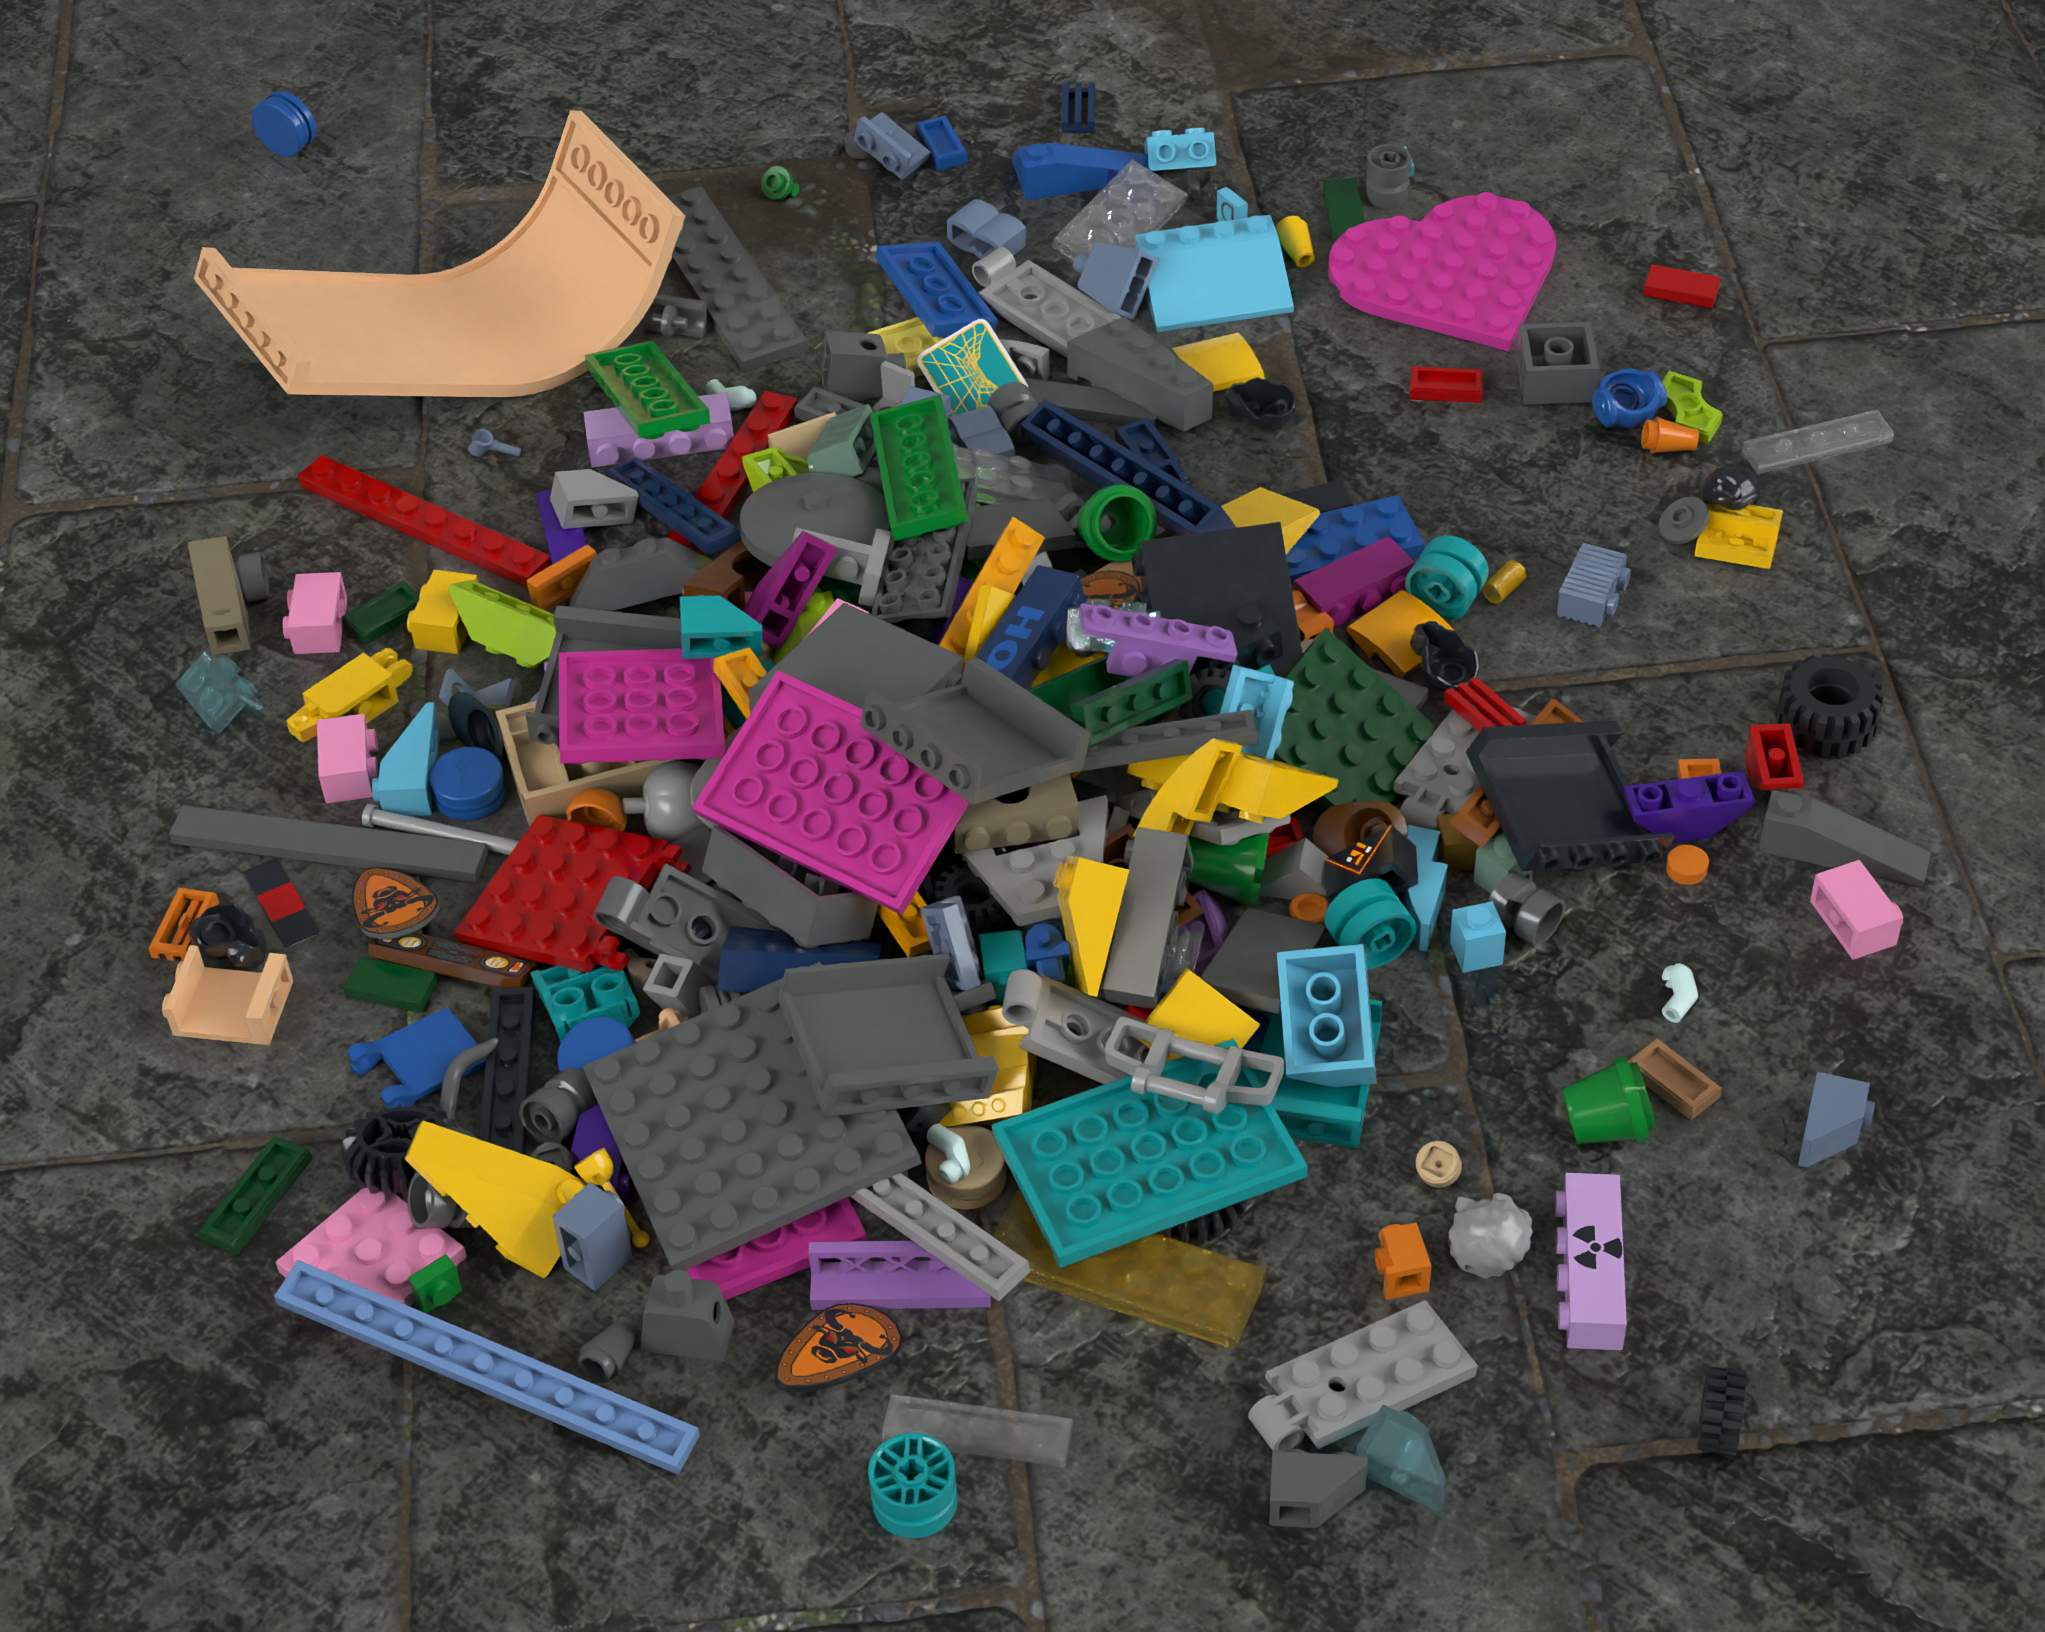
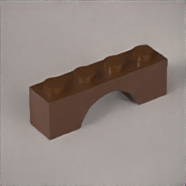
M740 540L683 584L682 597L720 595L743 611L746 605L744 587L760 582L772 566L754 557L747 550L742 540Z

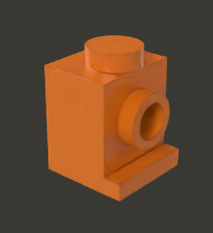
M1417 1222L1405 1225L1392 1224L1381 1229L1378 1234L1381 1247L1375 1248L1374 1254L1378 1272L1380 1275H1384L1383 1294L1385 1300L1429 1292L1431 1263Z

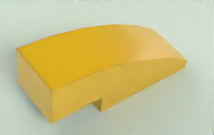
M1213 738L1196 750L1173 772L1159 789L1146 809L1138 827L1189 836L1195 820L1210 823L1243 746L1238 743Z

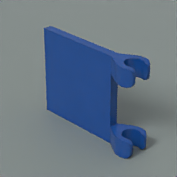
M446 1007L375 1042L354 1044L348 1049V1055L352 1059L350 1067L356 1074L362 1075L370 1071L382 1058L403 1085H391L381 1092L382 1099L385 1101L383 1106L390 1109L397 1107L399 1103L402 1107H410L416 1100L441 1089L445 1073L452 1060L462 1051L478 1044L450 1009ZM486 1057L472 1063L464 1071L461 1078L486 1066Z

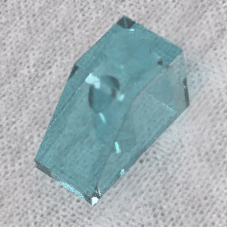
M1382 1405L1357 1445L1356 1456H1368L1367 1478L1440 1513L1444 1506L1446 1478L1426 1425L1419 1422L1408 1412L1396 1411Z

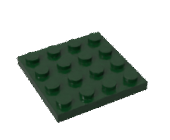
M1325 628L1316 636L1284 677L1294 682L1292 689L1293 698L1284 717L1281 728V742L1275 750L1273 760L1338 779L1337 788L1315 800L1325 810L1331 806L1352 802L1382 801L1391 804L1398 795L1393 789L1394 781L1433 735L1437 727L1331 631Z

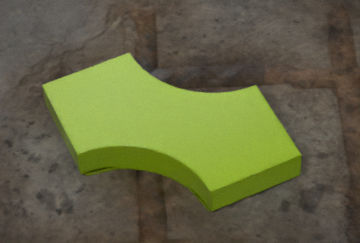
M1668 371L1662 380L1667 393V402L1664 406L1673 414L1676 424L1698 429V442L1708 445L1722 423L1723 414L1721 411L1711 407L1701 395L1703 381Z

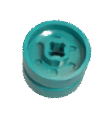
M1438 536L1427 544L1407 574L1405 580L1406 591L1432 608L1444 620L1458 619L1468 611L1488 579L1489 568L1482 553L1468 541L1455 536Z
M1366 879L1349 886L1335 897L1327 908L1324 917L1325 926L1337 944L1340 946L1363 944L1367 970L1388 964L1399 957L1410 946L1417 930L1415 920L1400 902L1389 884L1381 879Z
M912 1432L891 1437L875 1450L869 1462L868 1476L873 1512L880 1525L896 1536L912 1539L927 1537L943 1529L950 1522L957 1508L955 1465L949 1449L935 1437Z

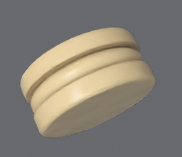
M970 1124L947 1128L963 1138L971 1168L965 1179L960 1178L953 1184L947 1183L942 1178V1172L939 1170L940 1164L947 1160L946 1155L943 1151L929 1143L925 1154L927 1184L931 1193L949 1207L956 1209H975L991 1203L1002 1193L1007 1182V1164L993 1137V1132L984 1127Z

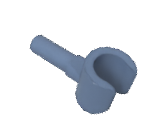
M487 429L477 430L471 438L473 441L468 446L469 453L477 457L484 456L488 449L518 457L521 453V448L493 440L492 434Z

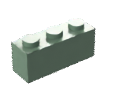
M869 404L829 418L808 454L807 463L811 473H830L851 478L864 473L876 450L870 413L873 412Z

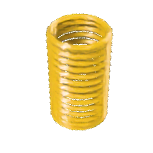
M1515 560L1507 561L1482 587L1485 598L1495 604L1501 603L1526 579L1524 567Z

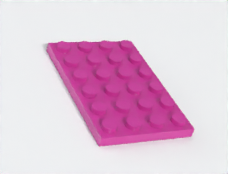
M777 670L694 803L693 811L697 815L903 915L968 807L969 802L860 726L862 709Z

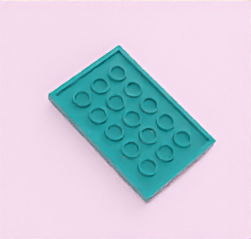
M1234 1038L1214 1045L1228 1050L1231 1046L1239 1048ZM1183 1056L1166 1062L1160 1076L1208 1088L1211 1083L1215 1082L1221 1066ZM1242 1067L1235 1086L1262 1088L1252 1069ZM1132 1075L992 1124L993 1137L1059 1268L1308 1177V1166L1271 1103L1262 1106L1227 1102L1226 1107L1215 1114L1204 1111L1202 1105L1153 1092H1149L1146 1095L1132 1092Z

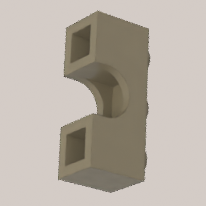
M1067 774L1027 787V798L1018 803H1001L994 798L974 805L969 803L950 835L955 853L1078 836L1079 804L1070 775Z

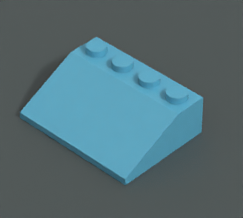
M1271 215L1252 216L1244 219L1218 221L1210 224L1135 234V248L1159 258L1144 294L1157 332L1294 312L1280 241Z

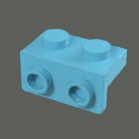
M1205 128L1185 129V134L1172 135L1171 130L1152 132V137H1147L1144 141L1145 154H1148L1150 171L1203 168L1216 165L1214 132L1205 133Z
M1233 665L1220 714L1252 710L1258 737V744L1243 746L1241 752L1268 760L1273 759L1275 750L1281 742V728L1286 711L1292 703L1293 681Z

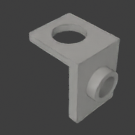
M887 361L880 365L883 398L873 407L874 411L877 412L899 405L910 386L915 387L914 373Z

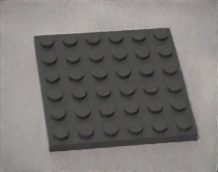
M818 962L811 966H820L822 964L821 962ZM783 978L582 1066L672 1270L681 1269L685 1271L851 1196L860 1189L873 1186L877 1182L921 1164L919 1154L896 1109L823 1116L777 999Z

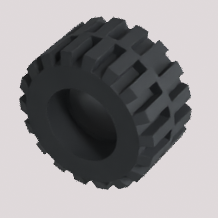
M1822 654L1819 658H1816L1814 655L1806 657L1805 662L1797 661L1792 665V670H1787L1784 675V681H1782L1776 721L1777 724L1791 725L1796 748H1803V752L1809 755L1813 753L1821 754V758H1829V755L1843 758L1846 757L1848 752L1854 755L1861 752L1862 747H1868L1877 731L1884 694L1881 691L1882 684L1880 679H1874L1875 673L1870 668L1864 669L1863 663L1857 660L1849 661L1846 656L1839 655L1838 658L1831 657V654Z

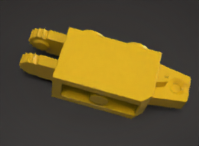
M390 648L382 649L381 652H377L371 657L362 653L302 693L305 705L286 720L289 732L304 743L317 736V720L364 714L367 724L399 702L396 688L412 675V664L405 659L397 661V653Z

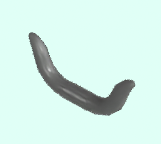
M492 1038L484 1043L468 1048L452 1060L445 1073L439 1103V1111H446L448 1118L455 1120L460 1080L464 1071L472 1063L488 1056L496 1048L499 1041L498 1038ZM456 1123L459 1133L480 1140L474 1132L464 1129Z

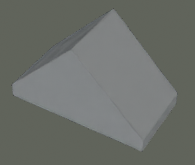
M1304 838L1266 858L1260 881L1259 895L1292 900L1302 893H1315L1325 897L1329 904H1331L1332 901L1326 895L1325 859L1329 857L1307 838Z

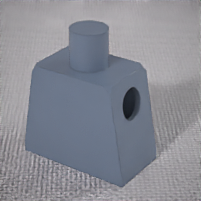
M1096 242L1090 254L1080 252L1076 255L1073 261V269L1081 273L1078 281V288L1110 311L1134 320L1159 258L1137 248Z

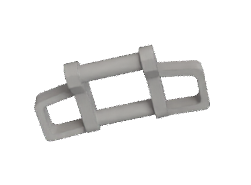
M1126 1017L1118 1018L1105 1046L1106 1063L1133 1076L1131 1083L1132 1092L1143 1095L1153 1092L1202 1105L1204 1111L1215 1114L1223 1110L1227 1102L1269 1105L1273 1101L1284 1074V1060L1282 1057L1247 1051L1231 1046L1228 1050L1177 1037L1174 1031L1157 1028ZM1125 1036H1132L1153 1043L1144 1063L1117 1051ZM1170 1053L1221 1066L1215 1082L1211 1083L1208 1088L1172 1080L1160 1075ZM1242 1067L1271 1072L1266 1086L1262 1088L1235 1086Z

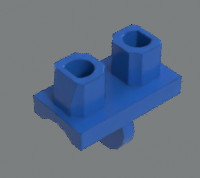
M1048 923L1034 925L1028 931L1025 938L1027 970L1033 971L1038 975H1045L1065 984L1064 973L1068 972L1070 960L1068 941L1062 942L1059 930Z

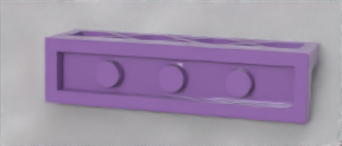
M914 1241L809 1242L811 1310H823L836 1304L846 1303L871 1306L875 1309L991 1307V1295ZM883 1257L886 1261L873 1262L869 1259ZM915 1257H929V1258H931V1260H930V1261H917V1260H915L914 1258H915ZM820 1258H838L842 1261L821 1262Z

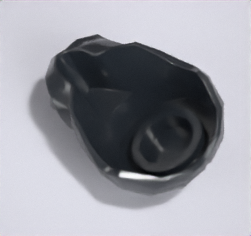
M1258 377L1247 382L1234 383L1225 393V400L1227 401L1230 413L1234 416H1245L1254 426L1261 429L1272 430L1284 426L1293 416L1297 406L1295 393L1286 383H1272Z
M1723 465L1716 468L1707 477L1703 488V502L1709 504L1716 503L1730 510H1742L1753 501L1754 505L1759 501L1761 494L1760 485L1756 476L1749 470L1735 465Z
M1427 621L1414 627L1410 646L1416 655L1421 656V669L1428 683L1439 691H1446L1450 688L1457 691L1458 685L1463 682L1469 685L1470 679L1476 677L1479 669L1476 651L1467 645L1456 631L1448 630L1436 621Z
M236 902L207 908L191 924L189 936L194 946H198L201 954L212 959L223 960L229 958L236 967H256L264 962L267 950L264 934L260 929L255 928L253 918L245 913Z

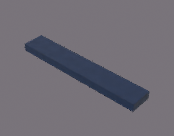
M633 457L605 471L606 477L637 491L639 495L637 504L706 554L711 555L742 540L739 529L639 458Z

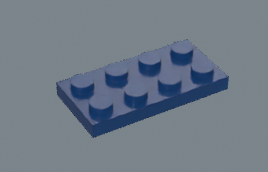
M940 242L877 247L875 258L932 337L950 336L977 319L986 320L995 332L997 318Z
M1399 495L1320 513L1318 518L1286 555L1291 586L1295 585L1296 579L1388 536L1410 558L1420 556L1425 549V542Z

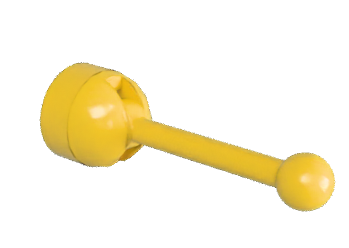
M604 1147L574 1166L579 1176L587 1184L591 1182L594 1185H601L605 1192L609 1190L619 1197L609 1181L613 1174V1163ZM625 1206L624 1215L626 1225L633 1234L632 1242L636 1247L644 1248L649 1244V1234L646 1231L640 1230Z

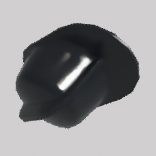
M456 692L450 698L448 712L452 729L457 738L465 747H479L494 753L501 763L503 757L508 756L495 712L508 707L505 705H484L466 692Z

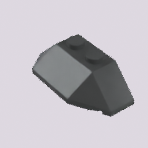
M648 538L637 542L632 547L621 550L609 548L600 552L598 556H594L571 597L569 607L614 611L683 593V584L713 562V560L669 538L659 540Z

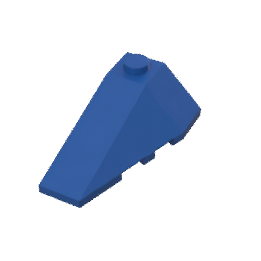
M1057 143L1032 144L1017 148L1012 154V162L1026 201L1157 180L1156 171L1149 170L1148 154Z

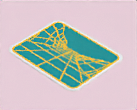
M984 319L973 321L923 351L917 358V364L936 393L950 396L951 412H954L955 415L987 406L990 396L1004 384L1020 382L1028 387L1027 382L995 332Z

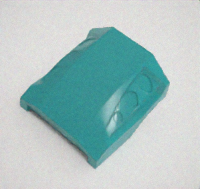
M596 964L590 973L561 966H554L540 972L539 970L530 972L535 988L556 1028L560 1042H562L572 1028L585 1020L595 1017H610L620 1021L628 1029L640 1014L637 999L623 970L621 972L615 971L604 965Z

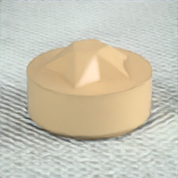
M1433 1141L1423 1146L1418 1152L1416 1169L1426 1184L1442 1188L1451 1185L1458 1179L1462 1169V1162L1452 1145L1443 1141Z

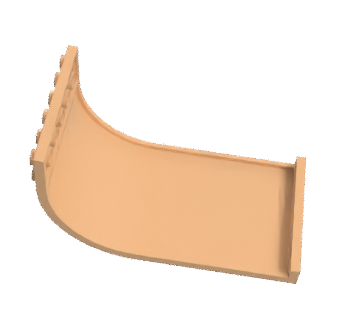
M570 110L546 183L528 214L497 245L465 264L441 272L417 275L232 268L216 248L202 247L194 280L287 394L517 397L555 388L588 371L585 360L586 354L615 349L631 334L657 295L668 264L671 261L677 238L682 230L685 215L582 111Z

